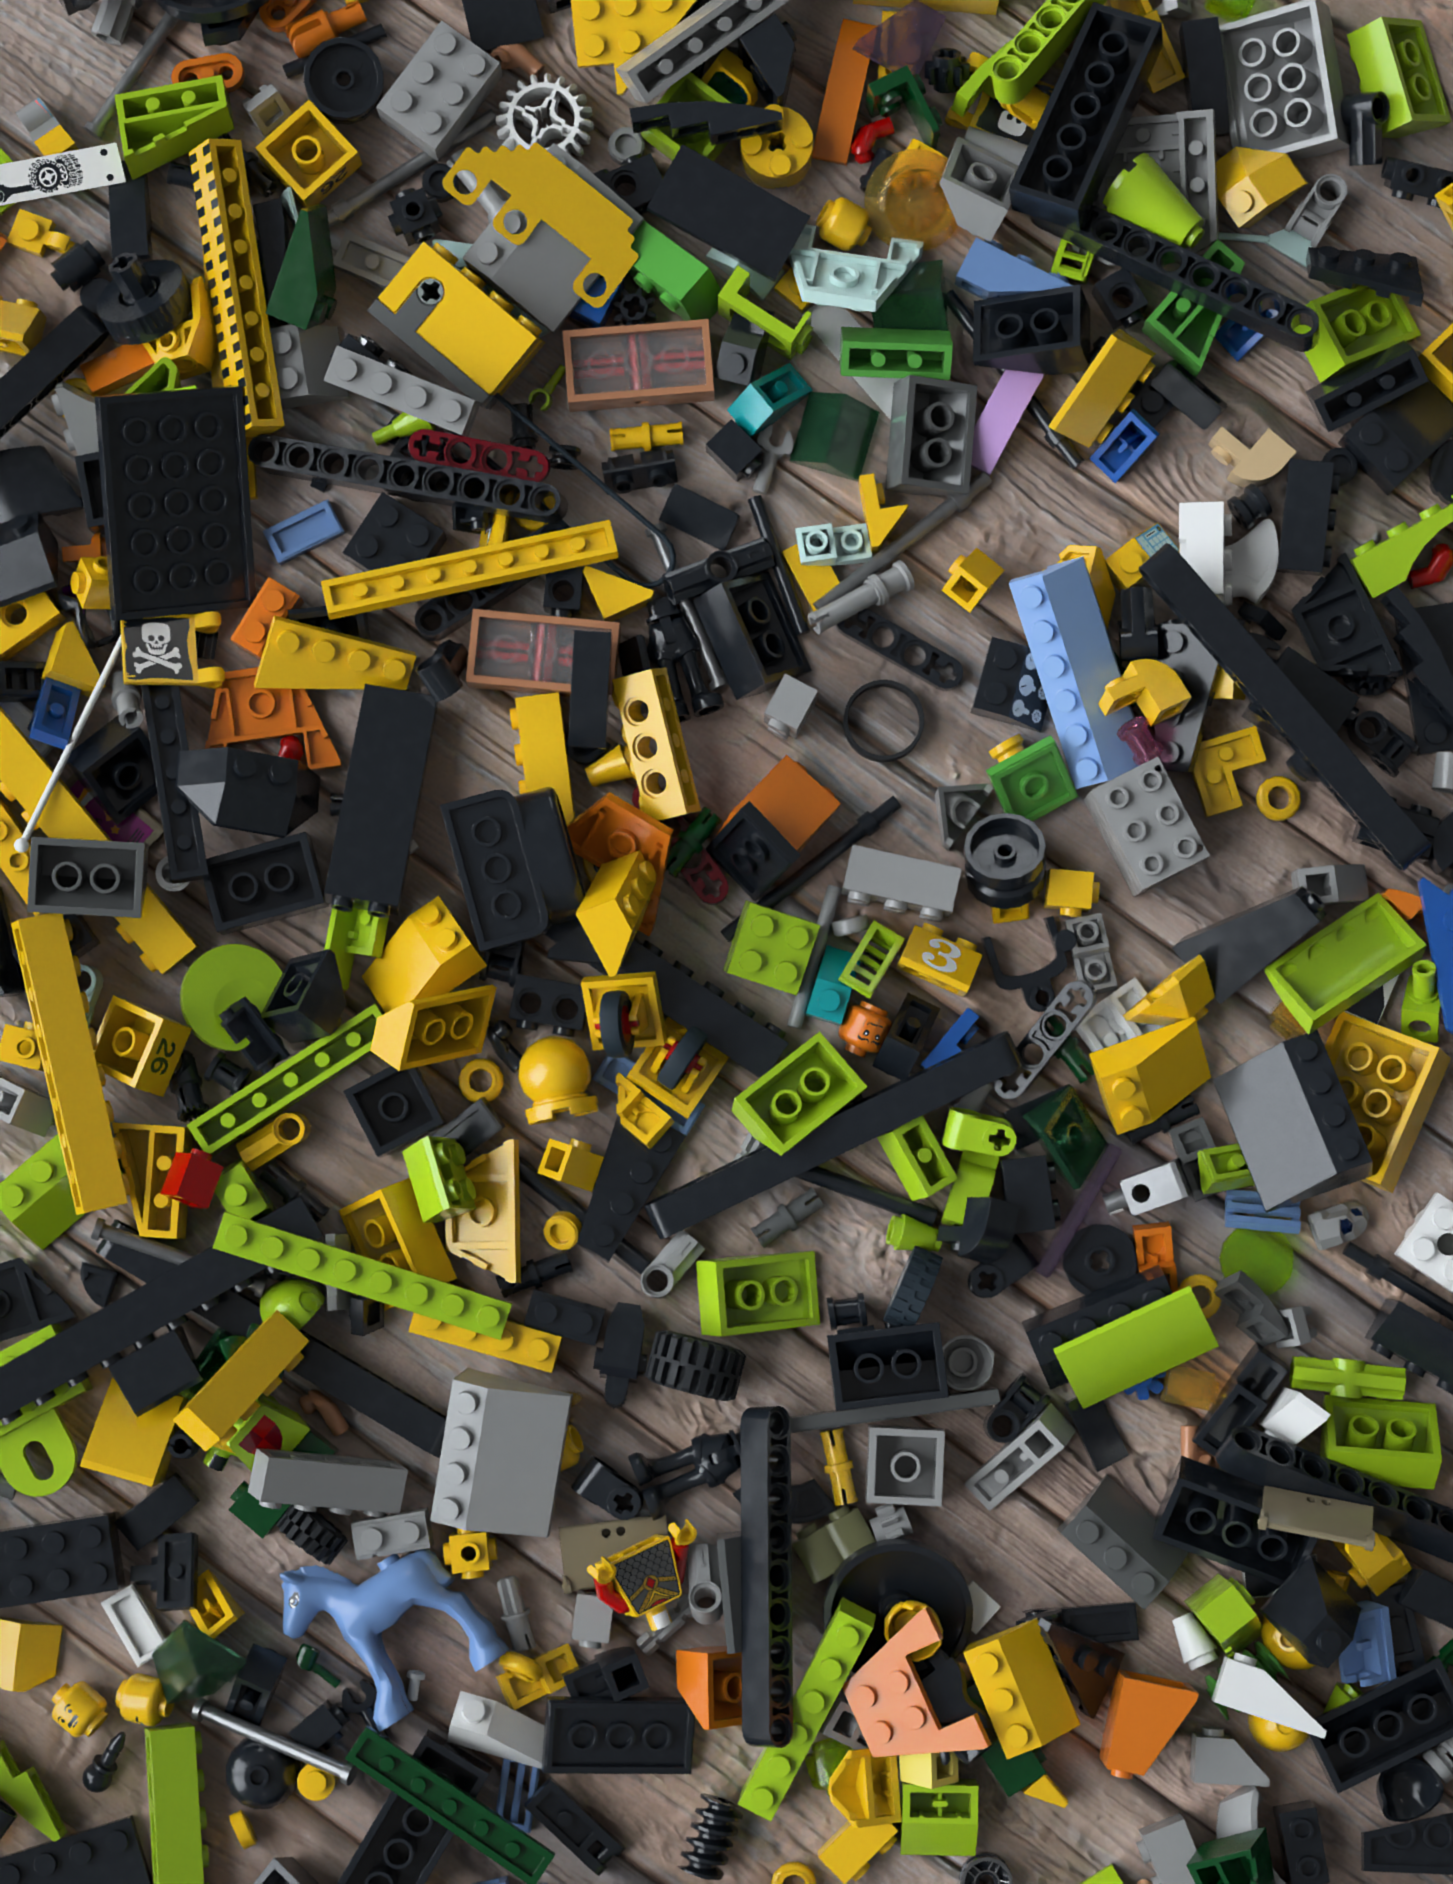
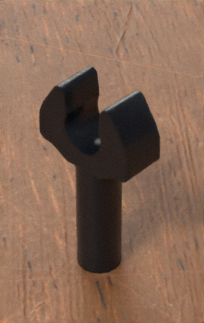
M362 1679L360 1686L366 1695L365 1701L356 1702L349 1689L345 1688L342 1692V1707L346 1714L356 1713L361 1715L366 1726L369 1725L379 1732L373 1719L377 1695L376 1686L366 1679ZM385 1729L379 1732L390 1740Z

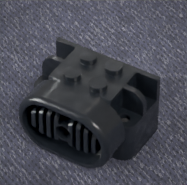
M545 787L516 796L505 790H493L440 805L480 952L488 953L494 951V949L538 938L544 935L552 925L577 919L576 912L585 897V891L561 804L554 788Z

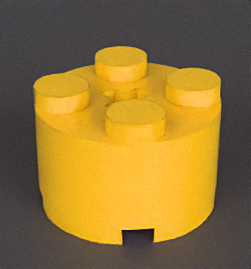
M771 104L764 109L782 113L783 130L741 139V161L745 173L757 185L767 189L790 187L800 182L809 171L813 154V133L807 121L798 112L777 104ZM780 144L783 146V150L779 148L774 152L770 150L771 145L777 146Z

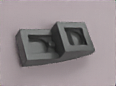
M1200 1117L1168 1130L1195 1202L1220 1193L1204 1195L1201 1189L1197 1152L1216 1147L1204 1118Z
M1242 1270L1217 1282L1214 1293L1239 1314L1236 1327L1253 1341L1265 1347L1287 1337L1289 1330L1273 1303L1261 1288Z

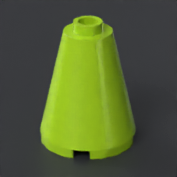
M1147 153L1136 156L1132 161L1137 165L1130 172L1123 169L1110 186L1102 202L1107 208L1103 210L1183 248L1188 246L1190 248L1195 247L1205 233V230L1202 229L1204 220L1153 157Z

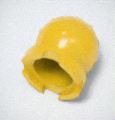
M546 1036L526 1048L519 1062L518 1080L523 1093L534 1102L532 1108L524 1110L529 1125L557 1121L556 1114L570 1111V1114H574V1117L598 1112L597 1096H588L585 1093L591 1081V1064L583 1049L572 1039Z

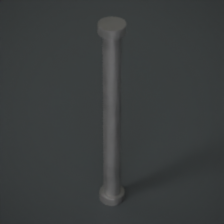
M167 12L164 14L93 121H87L83 127L89 134L99 140L104 138L106 135L104 130L117 112L115 95L132 90L178 22V18Z
M665 522L654 525L663 534L668 530ZM647 528L645 530L647 538H652L665 572H667L670 566L668 547L662 539ZM676 560V564H675V569H674V570L680 568L679 565H678V563H677V560ZM693 599L679 603L691 631L697 634L700 643L699 653L711 679V683H709L711 691L728 686L729 682L723 673Z
M99 1217L91 1235L93 1240L98 1241L99 1238L177 1265L195 1256L194 1254L105 1224L106 1220ZM261 1274L260 1277L253 1275L251 1277L255 1283L246 1287V1289L254 1291V1295L261 1298L268 1276Z
M199 1698L192 1709L191 1717L194 1720L201 1722L204 1719L337 1776L340 1778V1782L345 1785H351L357 1775L358 1768L352 1763H343L210 1706V1702L204 1698Z

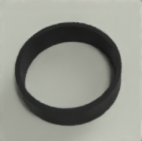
M892 680L869 682L856 690L846 705L843 717L844 733L850 746L859 755L868 760L892 762L901 759L915 748L924 728L922 705L914 692L899 682ZM890 687L897 689L907 695L917 709L919 715L918 734L914 741L899 753L888 756L869 753L854 741L848 727L850 707L858 696L872 688Z

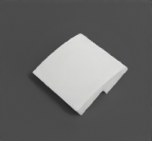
M1136 977L1096 1004L1076 1029L1091 1052L1165 1027L1162 1025L1130 1022L1122 1016L1147 995V992Z

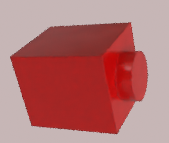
M192 1148L190 1153L176 1152L160 1194L192 1208L208 1209L224 1167L212 1162L213 1155L202 1150Z

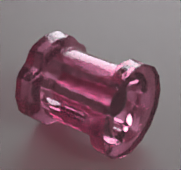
M1143 716L1129 720L1117 732L1119 739L1126 741L1134 756L1132 759L1138 766L1159 757L1164 749L1161 742L1155 741L1147 728L1149 723Z

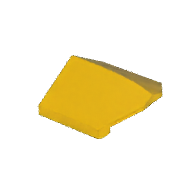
M0 1617V1687L3 1690L26 1692L57 1675L63 1625Z
M869 1748L848 1750L829 1779L828 1791L832 1804L854 1828L902 1822L897 1756L873 1757Z

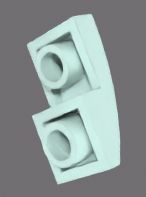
M831 523L795 528L801 565H849L866 563L872 558L866 523L832 528Z

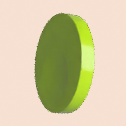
M227 944L207 951L192 963L182 981L180 1006L186 1024L192 1028L191 1031L196 1037L213 1048L224 1051H241L250 1042L247 1038H244L236 1044L220 1025L222 1020L219 1015L228 1006L245 996L262 1013L283 974L281 969L267 954L248 945Z

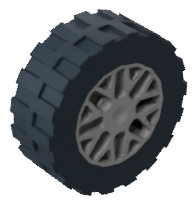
M915 1245L892 1294L883 1318L884 1322L896 1327L916 1325L936 1280L943 1257Z

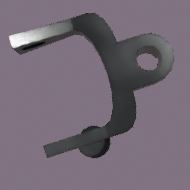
M1053 916L1043 919L1055 951V958L1043 968L1019 976L1004 975L1000 970L991 937L981 939L996 985L1004 990L1021 988L1025 1003L1031 1010L1037 1012L1046 1011L1054 1001L1055 993L1050 979L1065 970L1067 959L1064 952L1072 950L1077 942L1076 936L1072 931L1066 929L1058 932ZM1039 990L1046 994V1000L1042 1004H1038L1035 1000Z

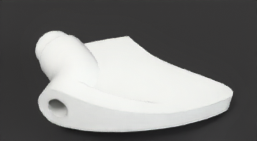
M1271 519L1263 520L1238 542L1225 546V549L1232 548V571H1225V583H1232L1233 598L1244 597L1254 604H1258L1273 583L1277 571L1279 548L1275 525Z

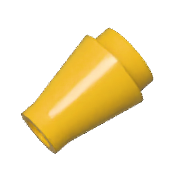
M619 744L592 765L585 767L586 774L593 787L633 778L630 771L631 756L628 745L623 746Z

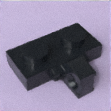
M196 1533L158 1535V1556L151 1557V1565L131 1566L130 1581L135 1582L136 1585H151V1591L157 1592L156 1609L161 1612L197 1609L199 1535Z

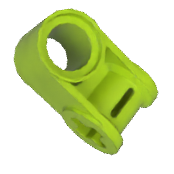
M950 1107L942 1145L959 1151L1005 1156L1014 1149L1016 1135L1012 1124L1005 1118L982 1114L966 1108ZM998 1129H1002L1007 1139L1001 1138L999 1144H995L990 1135H996Z

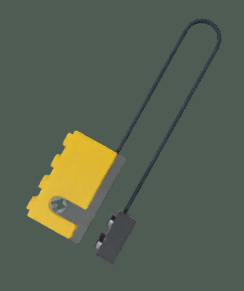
M423 241L380 294L379 300L376 299L367 311L469 398L481 402L480 407L491 410L496 402L500 401L662 539L670 553V566L666 573L673 571L676 564V553L673 544L667 536L502 396L546 343L539 337L542 330L522 314L516 318L511 313L515 307L499 293L493 290L488 294L483 289L487 283L471 269L469 270L464 266L460 270L455 266L459 259L444 246L436 242L432 247ZM435 288L438 289L437 291L441 295L438 300H435V296L432 294ZM348 334L339 345L413 375L399 361H394L391 358L387 361L382 356L385 349L369 336L366 337L361 334L360 337ZM450 431V432H451L452 434H454V435H460V434H457V433H455V432ZM490 457L487 458V463L496 471L502 469ZM541 502L540 509L543 511L551 510ZM564 520L557 522L558 524L563 525L566 529L572 528ZM603 561L621 578L650 589L663 584L662 577L655 582L640 583L630 578L612 561Z

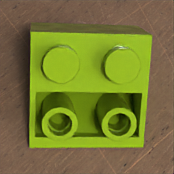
M427 1136L402 1151L423 1223H438L476 1209L474 1203L476 1190L472 1181L466 1176L463 1166L466 1162L465 1154L461 1145L456 1143V1139Z
M959 1779V1782L934 1789L901 1781L902 1822L900 1825V1855L976 1856L979 1786L976 1779Z

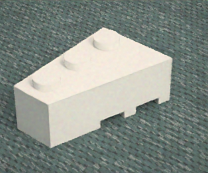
M1224 501L1179 503L1180 554L1225 606L1233 605L1232 583H1225V571H1232V548L1225 549V536H1232V514H1225Z

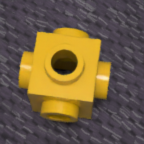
M457 1528V1532H452L449 1535V1542L443 1543L445 1565H452V1574L461 1573L462 1579L484 1577V1570H490L493 1566L492 1560H498L496 1537L490 1538V1532L468 1531ZM464 1547H473L476 1551V1557L472 1560L465 1559L462 1554Z

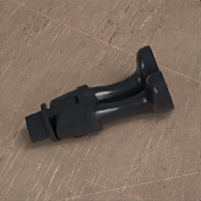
M667 596L646 603L649 618L646 619V623L649 626L648 657L651 663H657L659 668L666 667L679 722L688 721L691 719L682 694L676 669L677 662H680L688 684L694 716L703 717L724 707L722 695L716 692L711 693L706 688L696 658V652L700 649V643L697 634L691 631L683 617V610L678 609L677 605H673Z
M729 1430V1434L721 1433L715 1435L703 1433L691 1439V1446L657 1459H648L643 1454L637 1452L628 1456L639 1486L682 1467L692 1464L695 1466V1469L683 1475L641 1490L653 1521L664 1516L665 1505L673 1497L706 1483L710 1488L717 1487L720 1484H724L728 1476L741 1468L740 1432L734 1433L733 1430Z

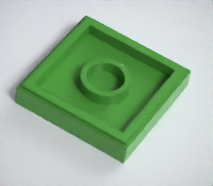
M1051 735L986 770L1004 813L1021 815L1031 821H1035L1079 797L1057 744Z

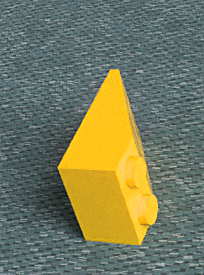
M438 895L406 918L383 948L382 958H375L362 975V978L383 1011L387 1013L408 1001L447 994L485 968L487 964Z
M1194 1016L1089 1054L1105 1111L1117 1135L1153 1123L1211 1078Z

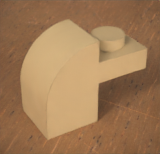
M1221 427L1208 444L1212 448V455L1219 462L1226 466L1230 463L1235 467L1230 472L1227 480L1241 487H1247L1250 484L1259 487L1269 483L1282 471L1297 452L1270 428L1267 429L1251 449L1247 448L1224 427Z

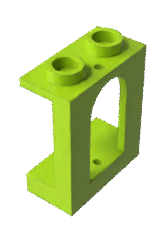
M737 266L718 294V314L731 322L734 313L737 312L770 334L767 346L790 361L796 352L802 355L813 338L810 335L814 328L811 326L812 313L807 310L796 328H790L746 299L750 293V273Z

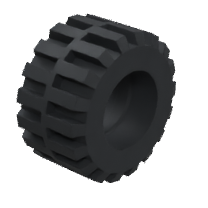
M668 1330L658 1331L655 1334L645 1376L651 1382L690 1394L720 1401L735 1400L746 1355L739 1349Z

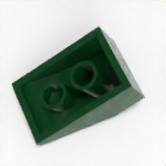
M320 203L300 210L266 310V314L304 330L324 323L326 319L330 320L337 305V300L333 298L336 291L327 206Z

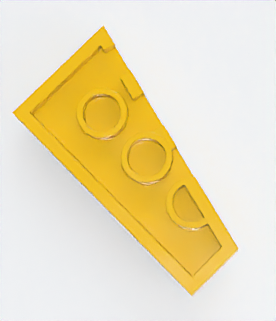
M274 615L254 687L364 690L365 684L407 690L417 656L413 651Z

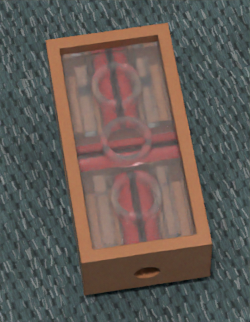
M709 319L562 330L567 397L570 412L715 401Z
M473 609L466 683L469 688L531 694L559 692L560 696L570 697L574 630L612 632L609 701H613L612 691L614 687L612 679L617 678L621 636L620 622Z

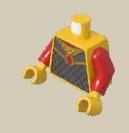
M685 1519V1526L681 1530L675 1522L669 1524L668 1529L673 1536L671 1540L669 1536L655 1534L607 1558L602 1556L601 1561L594 1563L596 1568L589 1565L587 1572L594 1578L597 1598L618 1614L639 1617L645 1614L652 1631L670 1625L672 1620L665 1604L682 1595L681 1585L685 1577L689 1544L697 1537V1530L689 1519Z

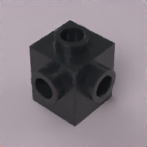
M423 187L415 190V188L403 190L395 196V200L390 202L393 214L388 216L390 224L396 236L403 234L408 246L415 243L421 244L423 241L427 242L437 233L441 232L437 218L443 216L435 196L427 198ZM420 210L416 216H410V214Z

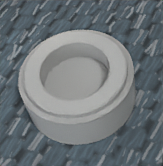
M623 127L614 131L608 141L609 154L612 160L622 165V162L630 156L641 154L643 157L645 147L641 134L633 133V129L630 127Z
M867 914L831 922L836 937L864 931L870 927Z

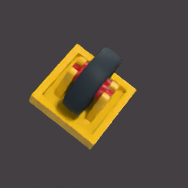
M656 971L617 974L609 977V975L588 976L582 979L581 987L593 1051L605 1050L610 1058H624L632 1054L633 1048L664 1046L667 1042V1034Z
M667 1017L664 1021L667 1042L664 1046L646 1047L626 1078L688 1119L729 1057L706 1042L708 1035L698 1027L692 1026L687 1030Z

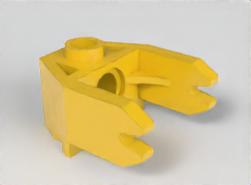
M202 276L193 278L190 285L193 319L180 323L173 330L157 339L142 343L155 363L163 357L171 359L179 370L180 380L211 371L216 357L218 343L209 283H204Z
M1376 1532L1373 1551L1364 1550V1547L1331 1541L1351 1566L1347 1573L1360 1589L1367 1586L1376 1596H1379L1412 1570L1404 1553L1388 1537Z

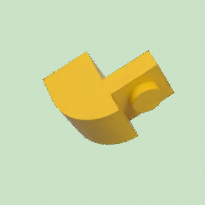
M1138 659L1129 663L1122 677L1114 679L1105 686V692L1098 705L1104 715L1107 716L1136 702L1150 726H1153L1181 713L1191 699V695L1178 674L1168 665L1153 659Z

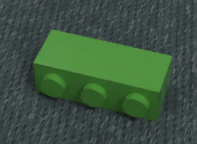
M841 327L840 374L841 376L904 378L908 375L950 380L953 351L951 333L944 330Z

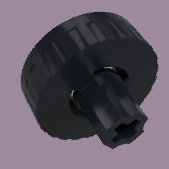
M125 252L116 256L114 261L108 265L113 280L105 287L97 302V313L115 341L126 345L141 344L165 335L188 316L192 310L191 284L180 265L172 260L157 259L142 263L137 253Z

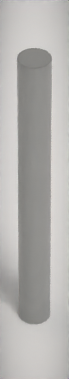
M828 885L817 921L820 928L798 994L795 996L787 1026L797 1029L802 1028L831 929V922H833L842 891L840 887Z

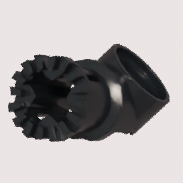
M183 1049L181 1054V1067L176 1073H173L169 1082L171 1093L176 1095L179 1106L177 1118L180 1122L183 1121L184 1123L187 1121L192 1122V1118L195 1120L210 1110L209 1105L204 1103L201 1092L203 1081L202 1077L198 1074L196 1059L192 1056V1053Z

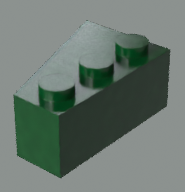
M1266 1827L1204 1842L1186 1865L1195 1884H1275Z

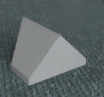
M987 783L937 788L934 797L942 847L947 850L951 848L992 792L993 787Z

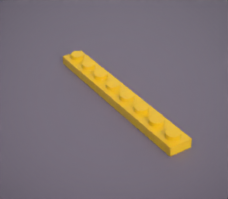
M609 519L323 580L321 585L329 620L617 559L618 549Z

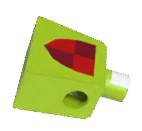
M260 1395L256 1400L260 1407L245 1422L239 1418L233 1425L238 1431L226 1443L251 1472L256 1448L292 1451L311 1430L297 1412L263 1395Z

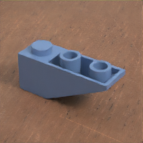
M977 237L965 257L954 285L983 300L1073 286L1068 283V278L1060 275V273H1050L1051 271L1047 273L1037 268V264L1032 259L1020 254L1015 257L1003 251L1004 247L997 241L991 240L990 242L986 239L983 241Z

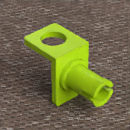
M1419 960L1413 964V975H1410L1407 981L1401 1008V1033L1420 1041L1436 1043L1439 1039V1013L1441 1008L1435 979L1436 965L1429 960ZM1415 1020L1424 1021L1429 1024L1431 1029L1426 1032H1419L1412 1029L1410 1023Z

